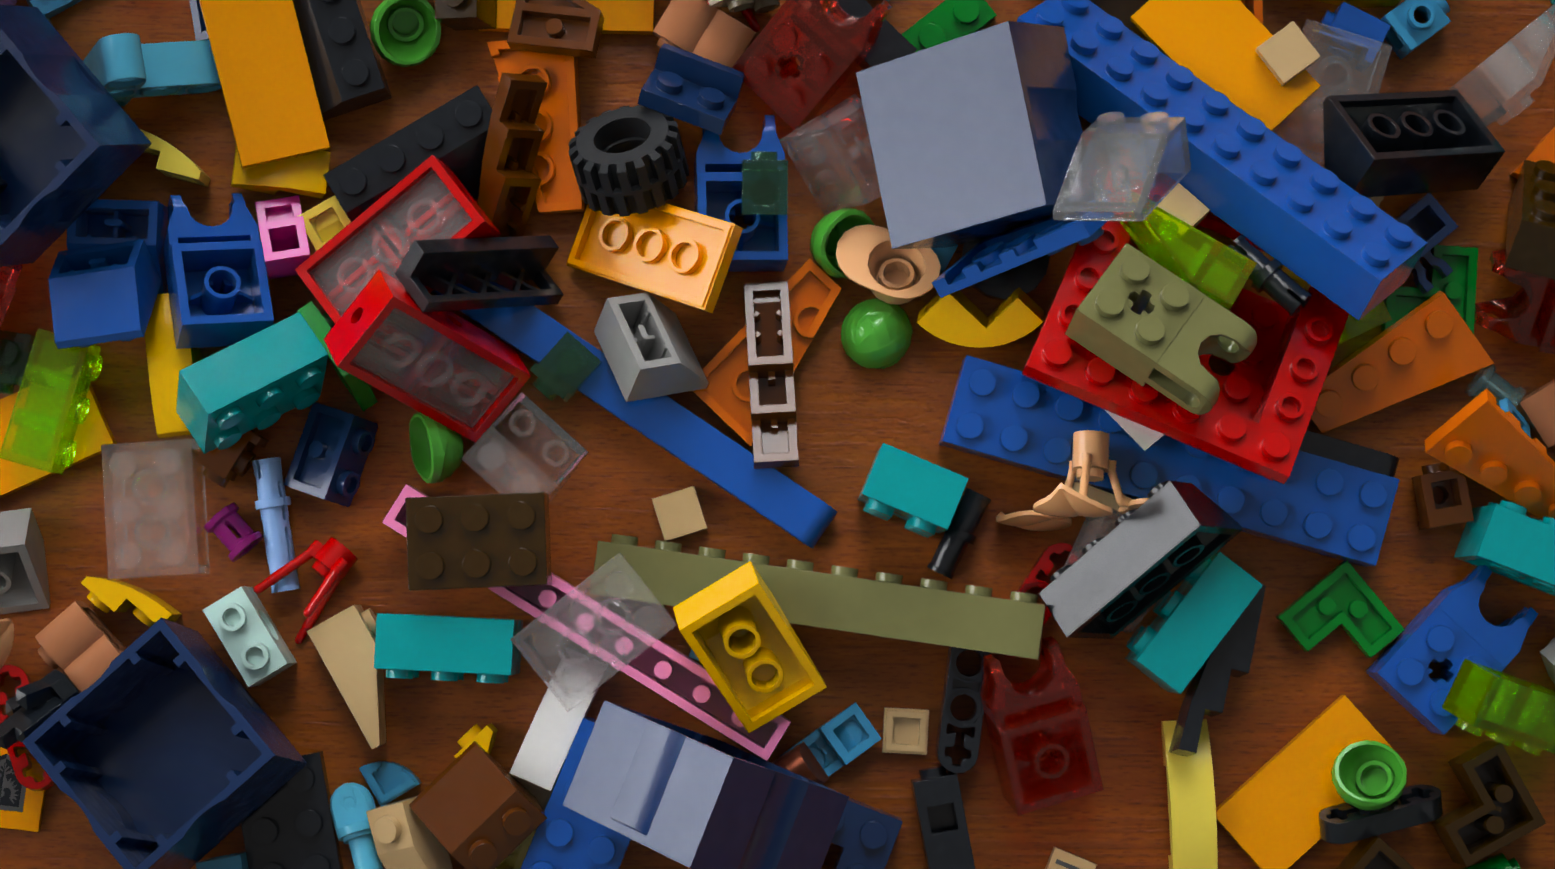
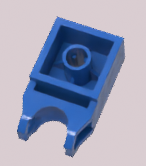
M764 115L762 137L759 144L751 151L744 153L729 150L721 142L719 134L702 128V140L694 161V212L730 223L734 222L735 216H742L745 224H751V226H747L746 229L742 230L728 272H783L788 261L785 152L776 133L775 115Z
M232 193L231 202L229 203V219L217 226H206L198 223L190 215L187 206L182 201L181 195H170L168 202V228L163 245V255L176 349L231 346L272 326L274 316L262 242L259 237L258 225L246 207L242 193Z
M1479 565L1462 581L1441 590L1429 605L1423 607L1404 628L1405 630L1393 640L1365 671L1432 733L1445 735L1521 650L1528 628L1538 615L1532 607L1529 609L1524 607L1516 615L1504 620L1499 625H1492L1487 622L1479 608L1480 595L1485 588L1487 579L1492 574V571L1486 565ZM1430 662H1439L1441 673L1438 678L1429 677V674L1433 671L1428 667Z

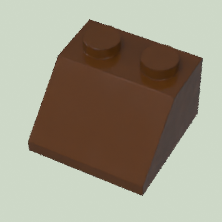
M476 741L409 804L414 813L450 855L466 869H495L547 819L535 796Z

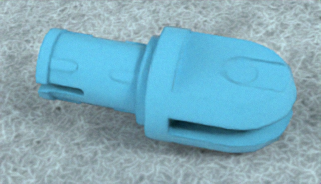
M353 782L344 783L338 787L330 799V811L338 841L349 844L355 869H383L381 860L377 855L366 811L376 808L373 796L366 787Z

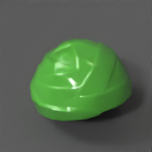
M384 0L374 11L370 22L371 40L379 55L391 64L401 67L420 65L435 53L440 43L441 24L435 19L434 8L426 0Z
M843 208L825 215L815 225L810 239V252L813 259L827 274L835 278H847L839 268L835 256L837 242L845 231L854 226L874 225L871 218L863 211Z
M878 298L866 299L855 305L846 315L841 329L842 345L849 358L858 365L868 369H884L897 363L907 352L913 334L912 324L907 312L900 305L888 304Z
M420 412L413 414L409 423L410 452L414 467L426 483L443 482L461 464L464 453L462 437L459 433Z
M1365 740L1348 745L1334 760L1331 771L1332 781L1338 795L1346 803L1361 810H1377L1392 804L1402 795L1407 782V768L1399 754L1391 747L1376 741Z

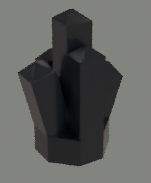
M54 669L41 680L16 689V696L6 701V715L9 717L0 724V747L8 749L17 741L22 742L71 697L79 694L66 675Z

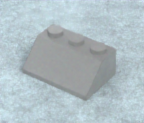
M32 508L1 511L0 615L50 608L44 540Z

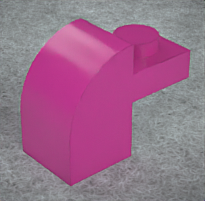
M299 195L255 202L268 280L298 275L295 269L311 256L303 215L299 216L302 214Z

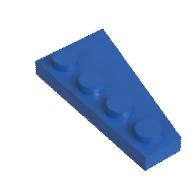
M1106 198L985 238L935 279L932 284L940 298L1044 255H1054L1078 242L1079 246L1086 245L1104 233L1102 226L1116 213Z

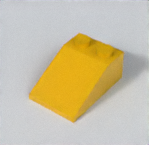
M751 561L673 607L679 631L748 733L753 732L827 688L826 683L784 612Z

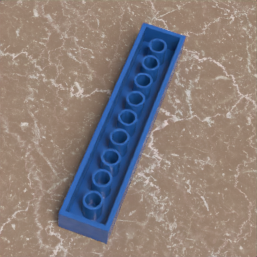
M1046 0L1018 17L1016 22L1064 27L1077 87L1078 115L1171 183L1175 180L1207 206L1210 212L1274 259H1277L1282 265L1357 320L1363 318L1406 282L1428 242L1416 235L1409 226L1398 222L1377 207L1371 199L1362 196L1342 182L1332 171L1324 169L1307 157L1297 146L1288 143L1268 129L1262 121L1250 116L1233 104L1223 93L1215 91L1194 76L1188 68L1180 66L1159 51L1153 43L1144 40L1131 31L1121 20L1109 15L1090 0Z
M968 355L962 361L939 445L1066 481L1069 461H1072L1073 433L1083 430L1103 431L1110 434L1109 460L1116 461V473L1122 492L1131 499L1148 498V493L1164 481L1192 483L1236 520L1243 529L1241 532L1342 561L1348 560L1349 563L1363 567L1376 566L1400 479L1299 450L1291 474L1285 484H1282L1166 435L1144 451L1100 407L1024 376L1021 370ZM1104 473V480L1089 482L1090 486L1114 494L1108 473Z

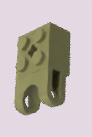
M1128 243L1124 245L1076 309L1065 335L1141 386L1147 383L1182 408L1196 415L1208 413L1216 404L1220 391L1218 380L1201 365L1199 355L1211 354L1229 363H1237L1246 359L1257 345L1256 331L1247 322Z

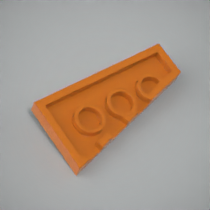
M507 40L487 42L499 75V83L502 73L538 75L547 82L535 124L544 130L532 172L541 179L535 198L538 212L542 215L585 212V203L582 199L568 152L570 150V140L575 137L574 133L581 127L577 56L513 50L508 45Z
M810 258L788 280L794 372L842 290ZM745 325L702 369L709 383L707 388L692 392L751 448L753 439Z
M1438 291L1328 370L1311 420L1321 433H1325L1495 363L1445 293Z
M1487 388L1425 439V453L1505 499L1527 508L1528 512L1538 518L1543 519V516L1555 519V462L1547 455L1546 447L1536 437L1531 439L1521 429L1520 421L1510 411L1505 413L1497 405L1496 397Z

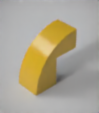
M1018 287L987 317L959 290L942 298L937 293L919 311L917 324L932 335L949 343L975 348L994 347L1016 341L1034 331L1044 322V310Z

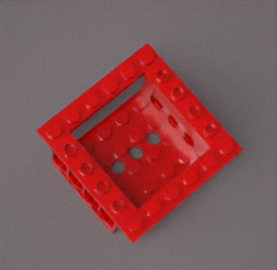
M1120 145L1099 193L1100 200L1107 198L1116 215L1102 226L1104 233L1100 237L1083 246H1079L1077 243L1022 375L1165 434L1170 438L1269 480L1285 484L1294 466L1349 313L1307 283L1304 289L1313 296L1304 308L1302 306L1299 307L1301 312L1292 317L1288 311L1275 301L1129 241L1144 204L1152 203L1172 183ZM1210 211L1206 218L1198 224L1234 240L1242 235ZM1246 238V240L1250 244H1252L1256 249L1263 251L1261 248H1259L1257 245H1255L1253 242ZM1126 243L1247 322L1256 331L1257 345L1253 352L1241 362L1229 363L1211 354L1199 355L1201 365L1218 380L1220 387L1218 400L1208 413L1201 415L1193 414L1147 383L1141 386L1065 335L1076 309ZM1212 359L1224 361L1230 368V374L1226 376L1217 375L1211 370L1209 361Z

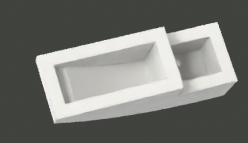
M567 647L509 772L510 774L549 791L554 789L582 719L588 714L608 664Z

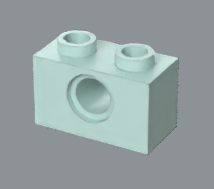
M241 586L203 609L248 687L259 686L297 663L252 587Z

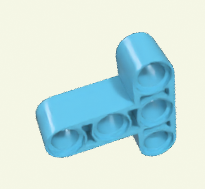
M113 34L99 39L83 60L85 65L121 107L128 104L132 98L208 93L221 89L209 40L141 44L140 35Z

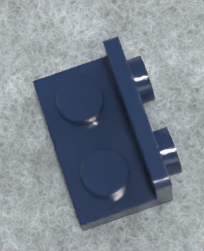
M664 43L659 49L654 70L641 89L637 104L721 135L735 111L745 74Z
M317 402L313 403L284 485L349 507L359 489L360 477L368 455L374 447L378 424Z

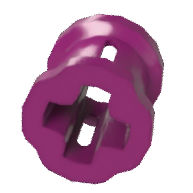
M235 502L221 509L204 526L207 533H214L229 550L228 557L232 562L239 560L250 552L264 537L260 531L254 532L238 514L239 507ZM227 526H231L240 538L238 539Z

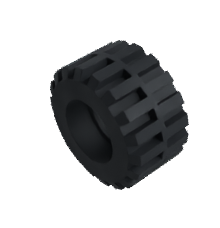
M623 106L616 110L605 111L602 115L586 121L585 126L579 127L574 133L575 137L569 142L570 150L568 152L582 199L595 212L602 211V214L609 216L614 214L629 216L634 213H646L649 209L659 208L665 205V201L674 199L679 194L678 190L684 188L687 183L686 177L689 176V167L677 122L674 121L672 116L645 106Z

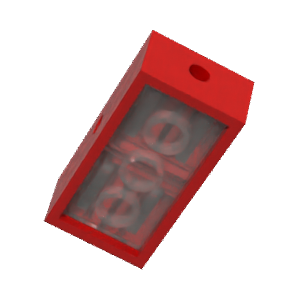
M432 154L299 265L295 271L336 324L378 270L400 281L395 273L414 240L498 237L501 233L453 171ZM425 286L429 293L434 291V289Z
M381 270L376 272L324 338L338 368L475 443L478 442L531 377L513 347L451 311L422 312L402 283Z

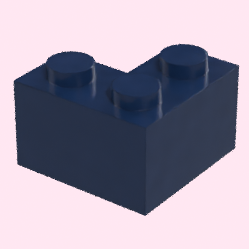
M848 798L831 842L841 846L833 869H885L903 822L901 818L855 799Z

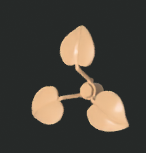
M1083 430L1073 433L1072 461H1069V471L1065 484L1060 483L1050 495L1035 502L1033 510L1018 511L1006 515L1000 512L996 516V522L1031 531H1053L1070 527L1072 519L1069 517H1076L1078 515L1091 518L1110 516L1113 514L1112 507L1087 497L1089 482L1104 480V473H1108L1116 502L1120 506L1118 507L1119 514L1123 515L1130 510L1138 509L1149 498L1131 499L1123 494L1116 473V461L1109 460L1110 434L1103 431ZM1075 478L1080 480L1079 493L1072 489Z

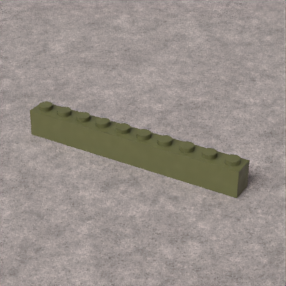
M612 534L611 542L598 541L590 594L676 606L751 561L775 597L789 623L1039 660L1046 605L1037 604L1038 595L1011 591L1010 600L992 597L993 588L966 585L965 593L947 591L948 582L921 578L920 587L902 584L903 575L876 572L875 580L857 578L858 569L832 565L831 574L814 572V563L787 559L786 567L769 565L770 556L743 553L742 561L725 559L726 550L699 546L698 555L681 553L682 544L655 540L654 548L637 546V537Z

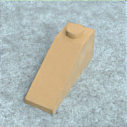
M352 605L311 628L307 633L371 749H375L386 743L383 669L374 668L377 617L370 608L364 611L361 605Z
M417 796L366 811L377 855L386 869H453L448 851L409 806Z

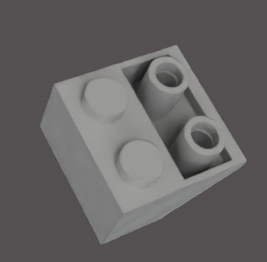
M648 292L607 298L594 333L626 402L707 388L708 380L676 313Z

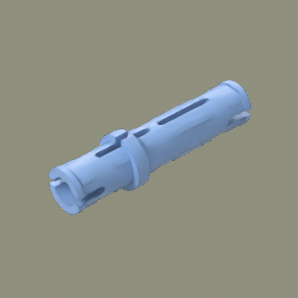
M281 457L252 461L258 500L254 501L255 509L260 510L270 575L295 558L288 505H291V498L286 496ZM297 569L271 586V593L301 589Z

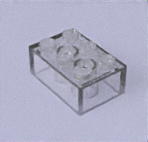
M195 439L101 445L108 580L210 574L208 533L204 529L207 523L205 476L202 475L204 466L194 461L201 450Z
M619 552L510 640L565 710L569 712L677 627L678 624L623 553Z

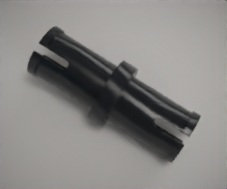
M1243 235L1238 236L1234 240L1236 246L1234 247L1230 244L1222 258L1229 261L1253 282L1251 285L1253 289L1258 293L1264 291L1288 311L1289 315L1295 317L1301 312L1299 307L1302 306L1304 308L1313 295L1282 271L1283 265L1277 259L1270 261L1250 244Z
M966 487L965 494L954 513L948 530L945 531L931 562L928 564V568L953 579V574L969 543L974 545L977 539L974 533L991 499Z

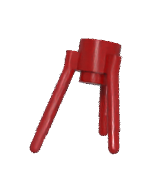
M330 537L324 545L315 539L306 551L254 587V592L260 594L310 559L314 558L316 560L311 568L324 581L303 612L307 618L294 639L296 644H301L308 634L307 631L315 624L340 581L358 560L348 548L333 537Z

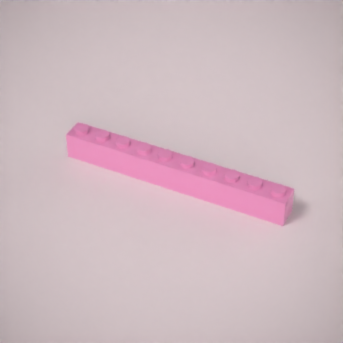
M406 484L382 523L407 538L405 498L429 496L415 487ZM552 572V585L488 588L765 761H768L791 723L788 718L779 715L753 732L748 733L702 665Z

